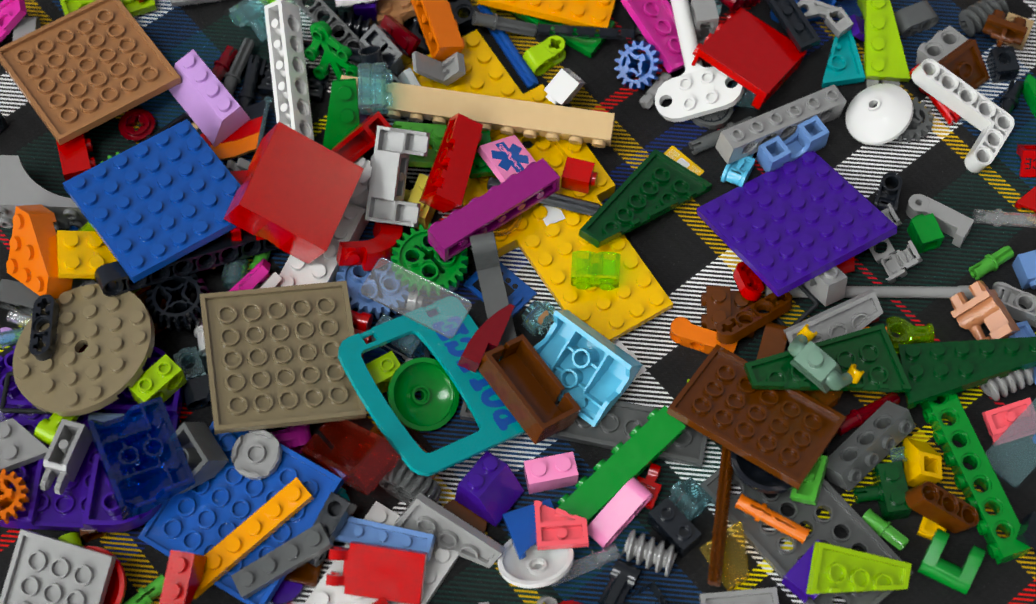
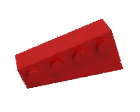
M460 113L449 119L419 202L443 213L462 205L477 146L482 139V124Z

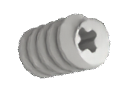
M1033 367L1026 370L1018 369L1010 372L1006 377L999 378L998 376L989 379L988 383L979 386L986 395L990 396L994 401H998L1000 395L1007 397L1008 391L1015 393L1017 387L1024 389L1025 383L1032 385L1034 383Z
M635 529L630 532L621 554L622 557L626 553V560L628 562L636 557V565L638 566L645 560L646 569H650L655 564L656 573L665 568L666 577L669 576L677 553H674V544L665 549V541L662 540L656 546L655 537L652 536L646 542L645 533L636 538Z

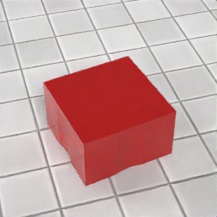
M278 122L262 138L248 167L247 176L243 184L236 191L223 219L252 235L270 241L280 250L309 264L327 251L364 168Z

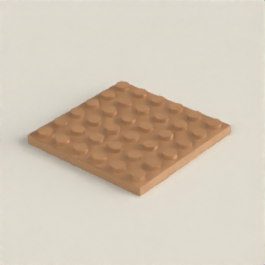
M96 0L0 47L1 65L60 145L182 83L178 73L120 0Z

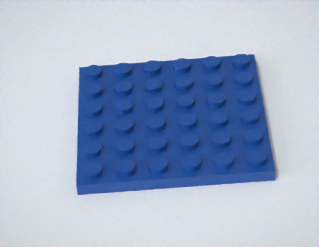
M188 119L63 182L66 192L133 283L237 227L223 218L236 191L241 185Z
M212 422L209 430L229 461L215 477L183 494H178L172 484L166 493L161 507L147 522L138 538L168 557L171 550L204 556L297 477L314 499L214 583V585L245 604H268L286 575L247 599L241 597L231 575L311 528L330 493L334 492L337 494L345 481L280 444L282 458L277 470L269 477L261 480L248 479L238 473L232 463L231 454L236 440L241 435L244 436L249 432L240 431L215 434L214 423Z

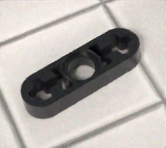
M48 294L37 298L33 306L29 350L39 361L50 359L54 355L56 348L59 304ZM50 323L47 330L39 332L43 324Z

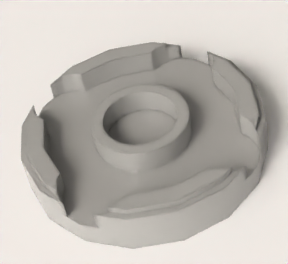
M251 430L236 440L232 447L231 459L239 474L251 480H261L269 477L277 470L281 463L282 449L279 441L273 434L265 430Z

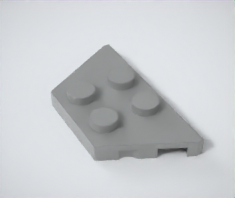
M14 418L0 422V474L2 469L8 472L45 457L48 448Z

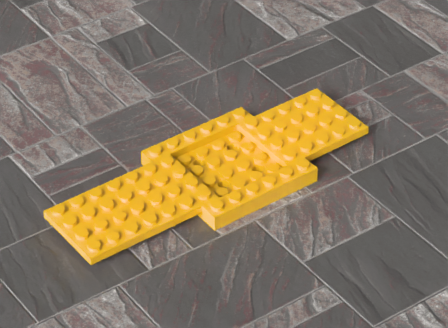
M478 30L462 37L465 47L461 54L464 55L466 74L450 85H443L413 71V63L404 69H412L420 86L554 105L546 98L548 93L544 91L545 87L543 84L523 94ZM491 129L490 132L491 142L512 136L502 134L500 130ZM514 133L521 143L530 141L534 144L531 148H526V150L536 162L543 158L560 176L559 190L555 193L598 203L602 206L601 201L612 196L615 192V183L586 143L583 142L582 145H575L569 143V140L560 139L558 142H554L542 136L527 138L521 133ZM567 157L595 163L594 172H597L598 176L595 186L590 187L589 194L561 188V178ZM497 177L469 178L461 207L466 206L473 198L487 193L489 178ZM538 203L493 231L499 257L519 247L562 310H569L611 342L673 308V302L625 235L599 248L578 236L580 229L592 216L561 209L566 219L546 226L543 219L547 216V209L542 206L544 204Z

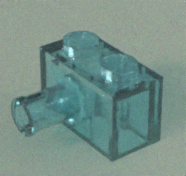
M242 0L229 9L231 12L229 16L235 25L239 24L241 28L246 25L251 26L260 42L267 39L266 25L261 19L262 15L265 14L264 6L268 5L266 0Z

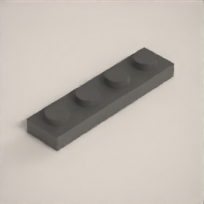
M319 522L234 573L231 577L241 597L247 599L334 545L323 524Z

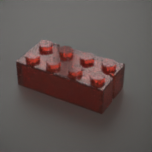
M348 420L325 422L320 427L319 431L334 446L332 450L316 433L301 448V451L310 461L342 478L345 484L365 495H368L378 486L382 478L394 468L397 461L401 458L385 438L373 432L371 433L369 430Z

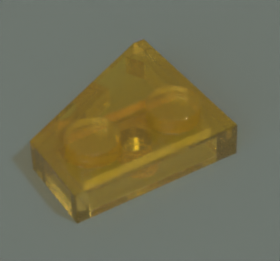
M740 521L729 527L726 531L721 582L727 591L733 590L750 578L744 529ZM712 540L699 548L708 562L711 557Z

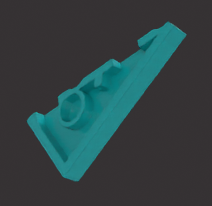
M850 29L841 37H834L821 86L826 88L831 85L839 86L864 82L866 76L854 36Z

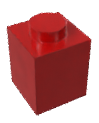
M567 157L561 178V188L589 194L590 187L595 186L598 173L594 172L595 163Z

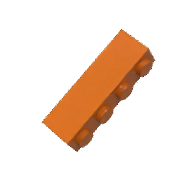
M411 0L431 57L438 61H444L456 52L462 53L465 42L458 30V23L453 17L451 4L447 0Z

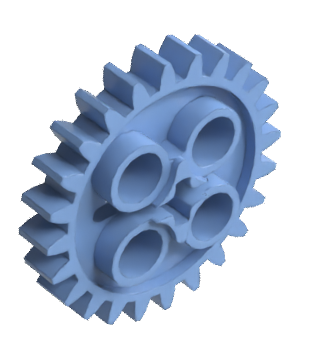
M391 262L379 268L383 271L377 269L364 271L362 265L339 266L336 274L337 281H347L351 310L357 308L359 313L363 311L370 314L375 313L377 319H379L380 313L389 317L390 310L397 314L399 307L404 308L409 296V285L401 287V280H396V272H392L391 265L393 264Z

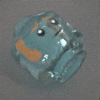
M546 300L543 303L533 301L522 313L523 322L521 324L534 336L537 334L545 335L554 323L553 314L556 309Z

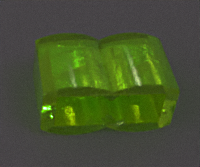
M590 251L572 252L571 285L583 290L594 286L606 291L618 288L621 254L614 252L595 253Z

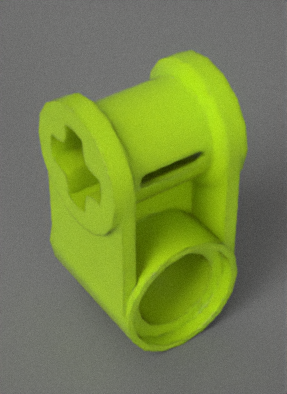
M550 36L538 45L529 48L522 58L536 76H540L564 61L566 57L564 50L565 41L560 36Z

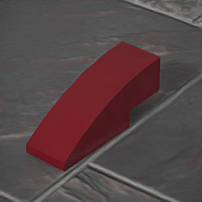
M509 304L496 312L475 332L459 360V366L476 373L484 352L486 353L498 347L514 305Z

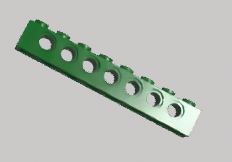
M948 393L937 397L941 404L933 401L929 403L928 401L921 402L924 420L926 423H930L933 429L934 441L937 445L941 446L944 452L945 464L947 467H951L955 475L954 482L957 488L962 490L965 502L972 505L978 512L979 522L976 528L987 542V551L990 557L995 559L997 565L1025 556L1031 547L1016 539L1021 525L957 394L952 395ZM942 419L949 420L952 425L944 424ZM952 441L960 442L962 447H956ZM963 463L971 464L973 470L965 468ZM974 485L981 486L984 492H978ZM985 507L993 509L995 515L988 514L985 511ZM996 530L1003 531L1006 538L999 537Z

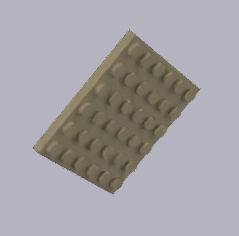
M347 281L200 294L215 434L366 418V408L338 359V349L342 341L355 335Z

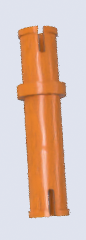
M743 493L734 507L754 517V521L758 523L762 521L801 542V544L804 543L810 532V529L769 509L764 502L760 504Z

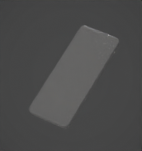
M380 258L361 287L362 295L447 338L455 336L472 308L471 301L385 258Z

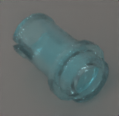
M23 327L4 332L0 330V347L5 349L7 345L16 344L23 331Z

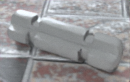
M663 72L658 77L659 79L640 98L639 103L642 108H651L654 104L653 101H655L658 88L665 81L672 79L670 74Z

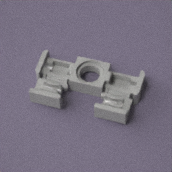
M890 203L887 204L888 208L881 212L896 226L901 225L902 222ZM889 238L882 241L887 243V250L884 253H877L875 251L876 245L869 248L878 264L882 263L889 276L886 278L889 283L896 282V278L899 276L901 278L907 275L906 269L923 261L911 240L908 241V248L903 251L897 250L896 252Z

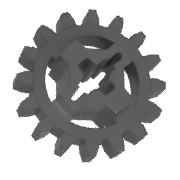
M918 97L912 100L913 117L907 129L899 136L900 142L903 138H907L908 143H911L912 138L919 142L921 136L926 138L928 132L932 129L934 115H930L932 108H925L926 102L919 103Z

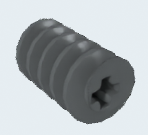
M981 0L959 13V24L962 31L968 37L981 32L989 14L992 15L996 9L1004 11L1007 15L1009 8L1006 1Z

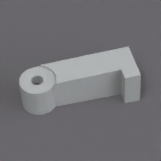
M922 194L912 195L906 207L907 216L912 219L920 214L928 215L933 213L941 231L953 237L952 244L960 248L971 231L974 220Z

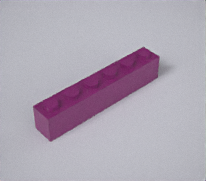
M543 158L537 162H531L521 172L510 175L505 182L491 187L484 195L473 198L466 206L452 211L442 221L433 223L427 229L428 243L444 261L449 260L471 246L469 236L495 231L557 192L560 185V176Z

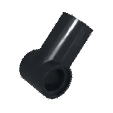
M618 559L610 573V580L598 604H623L629 591H632L642 570Z

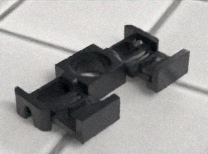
M264 59L260 69L262 82L261 86L258 85L259 94L274 96L271 66L268 64L267 59ZM306 64L310 101L321 102L324 88H329V79L332 76L330 67L328 68L329 74L321 80L314 75L313 69H309L308 64Z

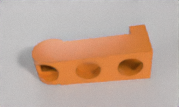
M684 317L675 318L670 326L669 335L672 341L706 354H710L717 344L734 353L738 341L733 344H722L717 340L716 331L691 324Z

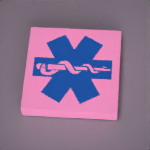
M516 135L481 145L477 150L501 183L505 182L510 175L524 170L531 162H536Z

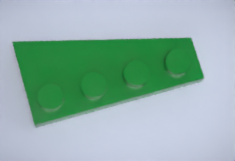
M356 78L332 81L323 146L329 150L360 124Z

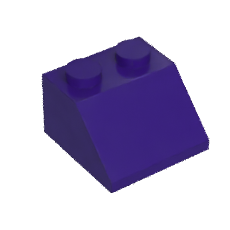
M486 451L458 484L455 501L496 527L503 519L502 514L510 511L523 495L524 489L509 466Z

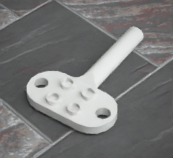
M670 0L685 72L678 77L665 81L658 88L655 95V106L659 114L668 121L683 122L734 106L742 98L744 86L738 83L736 87L728 88V82L733 79L714 66L703 67L702 60L695 66L691 65L695 57L693 52L698 45L689 0ZM665 99H672V103L668 107H662L661 104Z

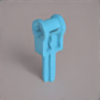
M754 153L726 165L721 182L725 183L727 181L743 187L754 168L755 159L752 158Z

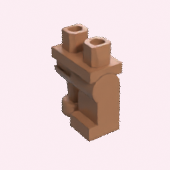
M978 280L969 286L974 296L971 300L968 301L964 292H959L950 297L954 308L951 311L953 318H956L961 328L968 329L976 340L1008 338L1020 331L998 297L995 289L989 290L982 280ZM981 324H986L990 331V336H985Z

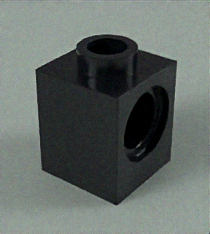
M1001 46V48L991 49L986 63L992 83L1015 81L1020 67L1014 47Z

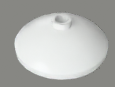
M889 83L872 85L858 93L850 102L845 116L847 129L854 139L863 144L881 145L899 137L909 126L913 117V103L908 93L897 85Z
M510 539L503 545L505 547L503 553L497 559L501 576L510 584L522 588H541L557 582L568 573L574 562L573 548L537 550V546L534 544L525 551L526 557L519 560Z

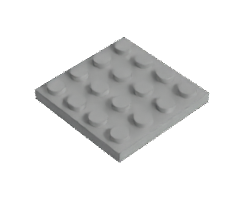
M20 529L1 593L0 604H103L117 557L33 531Z

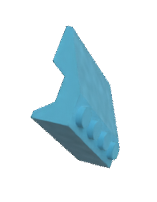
M556 310L553 314L554 323L544 339L533 348L565 387L558 401H561L563 395L569 392L581 408L578 416L591 426L596 427L631 385L643 364L569 310Z

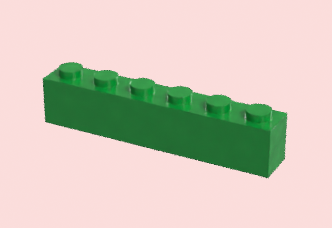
M663 406L660 410L655 408L647 416L649 421L643 427L640 425L636 426L630 432L629 436L631 438L625 444L622 442L617 444L611 451L613 455L607 461L602 459L593 468L595 472L589 478L584 476L575 485L577 489L571 495L567 493L557 502L558 508L570 515H577L587 519L588 525L633 477L637 478L685 432L686 426L681 421L667 414L668 408L666 406Z

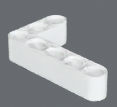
M925 59L912 72V80L917 86L981 131V134L964 160L965 166L970 172L978 173L992 163L1014 128V119L1009 113L937 61Z

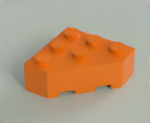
M41 204L16 206L15 215L13 216L12 237L9 241V258L6 263L7 273L39 296L48 294L57 299L63 292L72 289L73 278H58L57 240L53 225L57 222L55 214Z

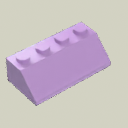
M193 49L175 63L174 70L180 76L182 83L168 90L214 147L218 146L250 120L237 101Z

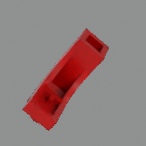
M375 222L373 229L375 238L365 241L340 242L336 259L338 266L362 265L364 271L376 270L386 266L391 262V256H393L392 248L397 247L396 240H401L403 225Z

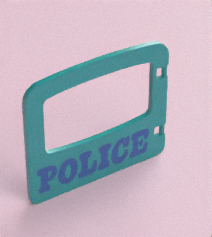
M447 297L430 306L417 309L372 327L368 331L352 335L343 340L338 349V359L368 413L408 468L421 476L435 475L526 433L477 369L475 373L458 365L468 342L479 328L461 302L455 297ZM434 310L438 312L439 315L433 318H429L427 313ZM373 335L376 341L366 344L363 339ZM416 335L440 363L471 411L479 431L434 452H424L401 424L381 394L361 357L363 353L404 336Z

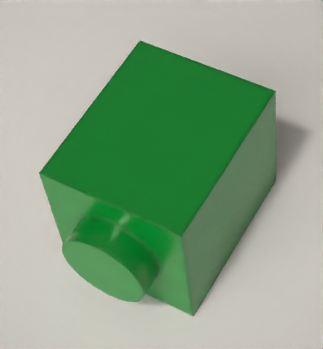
M933 213L917 215L910 221L907 232L919 254L940 248L944 235Z

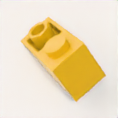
M904 438V473L907 486L915 487L926 481L936 484L941 481L942 456L926 442Z

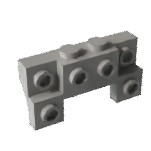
M377 125L374 154L370 160L372 167L371 177L367 183L369 192L365 220L418 227L421 204L404 201L410 154L427 156L430 133Z

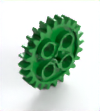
M421 224L417 232L412 227L410 228L411 235L403 232V241L396 240L397 247L392 248L393 256H391L392 272H396V280H401V287L409 285V293L417 289L418 296H421L423 291H426L428 297L431 296L433 291H435L437 296H440V290L442 289L449 293V285L457 288V280L463 281V273H467V248L450 258L452 261L443 262L441 261L443 259L433 247L425 246L429 244L428 231ZM410 258L418 259L415 262L408 261ZM427 273L434 274L433 277H425L424 275Z

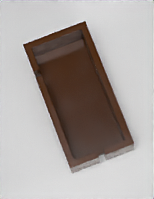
M523 334L506 342L504 346L500 345L484 353L478 366L479 372L534 444L543 441L574 423L581 408L569 392L563 395L559 405L556 406L565 387Z

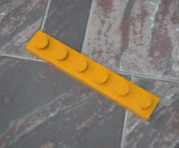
M297 477L204 555L207 558L202 582L193 599L198 598L314 499Z

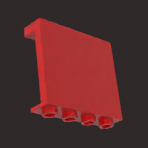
M741 7L735 14L731 12L725 23L721 22L714 34L710 33L703 44L699 43L693 52L695 57L691 65L695 66L701 59L705 60L756 94L751 105L759 110L800 66L807 50L800 53L792 40Z

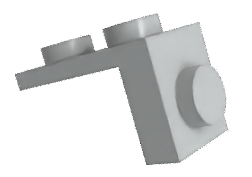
M417 51L412 53L413 71L448 86L466 74L464 55L456 52L443 62Z

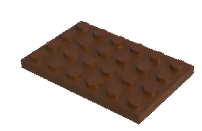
M717 344L668 407L667 414L799 490L845 422L846 416L800 390L752 389L744 369V365L748 361Z

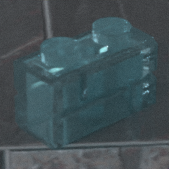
M384 62L358 64V109L362 115H371L377 111L381 114H388L389 106H393L392 92H388V84H392V71L388 70Z

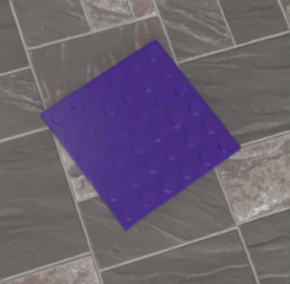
M814 151L806 152L802 157L792 162H786L777 170L766 172L746 182L743 187H737L697 208V215L777 297L897 233V226Z

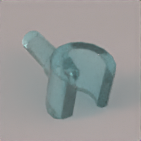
M905 446L890 449L892 462L907 461V457L904 456Z

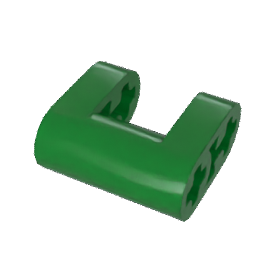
M937 528L917 572L966 595L986 551L973 545L961 568L940 557L950 534Z

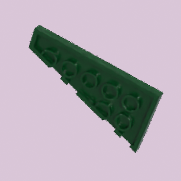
M654 149L580 229L578 236L599 248L710 191L713 184Z
M884 324L814 343L838 363L842 374L847 372L852 364L857 365V370L865 371L857 384L851 383L837 391L910 392L912 389ZM788 351L751 361L744 365L752 389L822 391L790 364L794 357Z
M1036 337L898 344L899 360L912 388L910 392H905L908 410L916 407L918 403L924 401L929 403L937 400L939 396L948 393L953 395L988 383L989 379L998 376L999 378L1006 377L1015 370H1026L1035 367Z

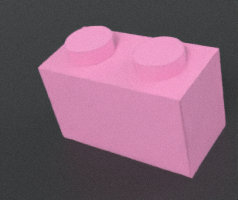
M573 452L524 461V473L529 494L574 486L578 483V471Z

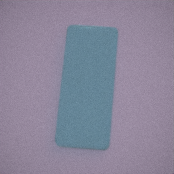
M1036 399L986 452L993 470L1012 487H1018L1036 467Z

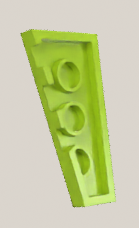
M815 542L806 594L908 589L912 564L831 544Z

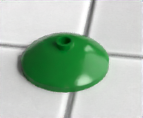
M421 357L403 363L393 373L388 385V402L390 408L404 426L416 431H431L442 427L453 417L459 403V391L437 360ZM417 391L421 393L420 400H417L415 397Z

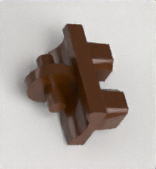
M998 9L992 15L989 14L982 32L991 35V38L997 39V47L1001 48L1003 42L1021 46L1028 30L1026 19L1015 17L1013 22L1004 19L1006 16L1005 12Z

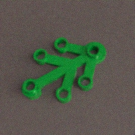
M314 22L310 26L313 40L311 45L304 50L305 56L309 60L314 61L320 55V45L324 49L320 64L313 70L314 75L318 79H324L329 74L328 68L331 64L338 80L341 79V75L345 74L346 76L360 77V69L347 61L352 57V51L331 36L332 29L326 22Z

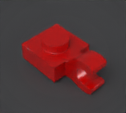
M651 463L646 479L639 476L637 478L653 494L651 500L645 506V508L650 510L654 508L662 485L656 483L661 472V466Z

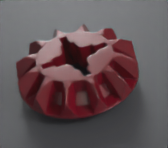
M143 109L130 110L119 121L121 135L127 141L133 140L136 143L138 140H144L146 135H152L153 129L156 127L152 114ZM139 120L141 126L135 131L134 126H136Z

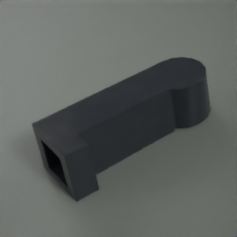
M331 492L313 526L319 522L322 523L332 543H334L349 515H353L357 505L339 494ZM328 550L308 561V563L318 567L325 559Z

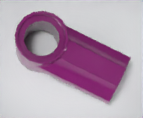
M310 424L289 426L288 429L269 432L275 436L280 444L296 453H306L313 449Z

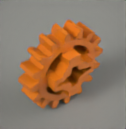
M2 469L0 474V520L3 519L8 524L9 517L12 516L18 519L19 517L16 512L18 510H26L22 503L29 502V498L26 495L29 489L24 485L25 481L23 478L18 477L14 471L8 475L7 471ZM9 484L13 485L16 488V491H13V489L9 487Z

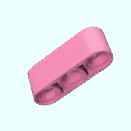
M633 477L588 525V535L603 549L607 548L646 506L653 494Z

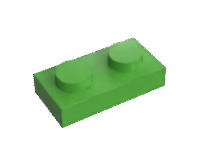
M822 455L799 490L796 488L792 489L790 495L792 501L816 506L829 462L828 456Z

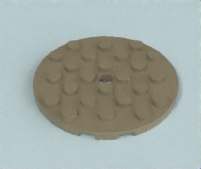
M90 284L63 292L59 298L55 299L59 304L55 353L50 359L39 361L29 350L32 318L23 329L17 341L12 366L15 383L22 395L33 406L45 413H57L59 416H79L108 406L118 399L117 395L128 386L131 388L144 372L142 368L147 358H151L155 341V329L148 309L132 292L128 291L109 297L103 294L99 284ZM50 323L43 324L39 332L47 330ZM83 343L88 345L84 352L78 353L80 348L84 346Z

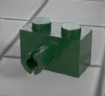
M902 461L877 464L872 472L874 485L854 487L853 495L854 497L857 496L854 499L856 504L878 500L883 520L890 521L908 518L912 509L906 503L908 486Z

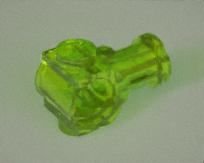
M897 316L886 319L887 333L896 353H898V344L934 342V327L932 323H927L926 326H913L911 322ZM891 332L898 333L900 337H894Z

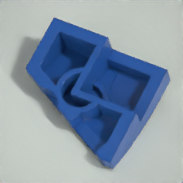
M550 499L541 501L542 505L554 509ZM534 504L502 514L519 560L526 557L525 551L534 544L537 546Z

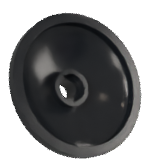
M731 451L730 461L735 474L750 488L768 494L784 493L794 488Z

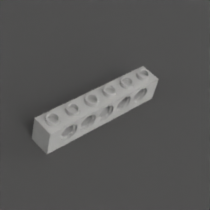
M831 85L721 131L715 148L728 165L758 152L759 145L778 135L782 141L786 140L796 131L798 124L815 115L819 117L823 124L840 117L847 101L837 87Z

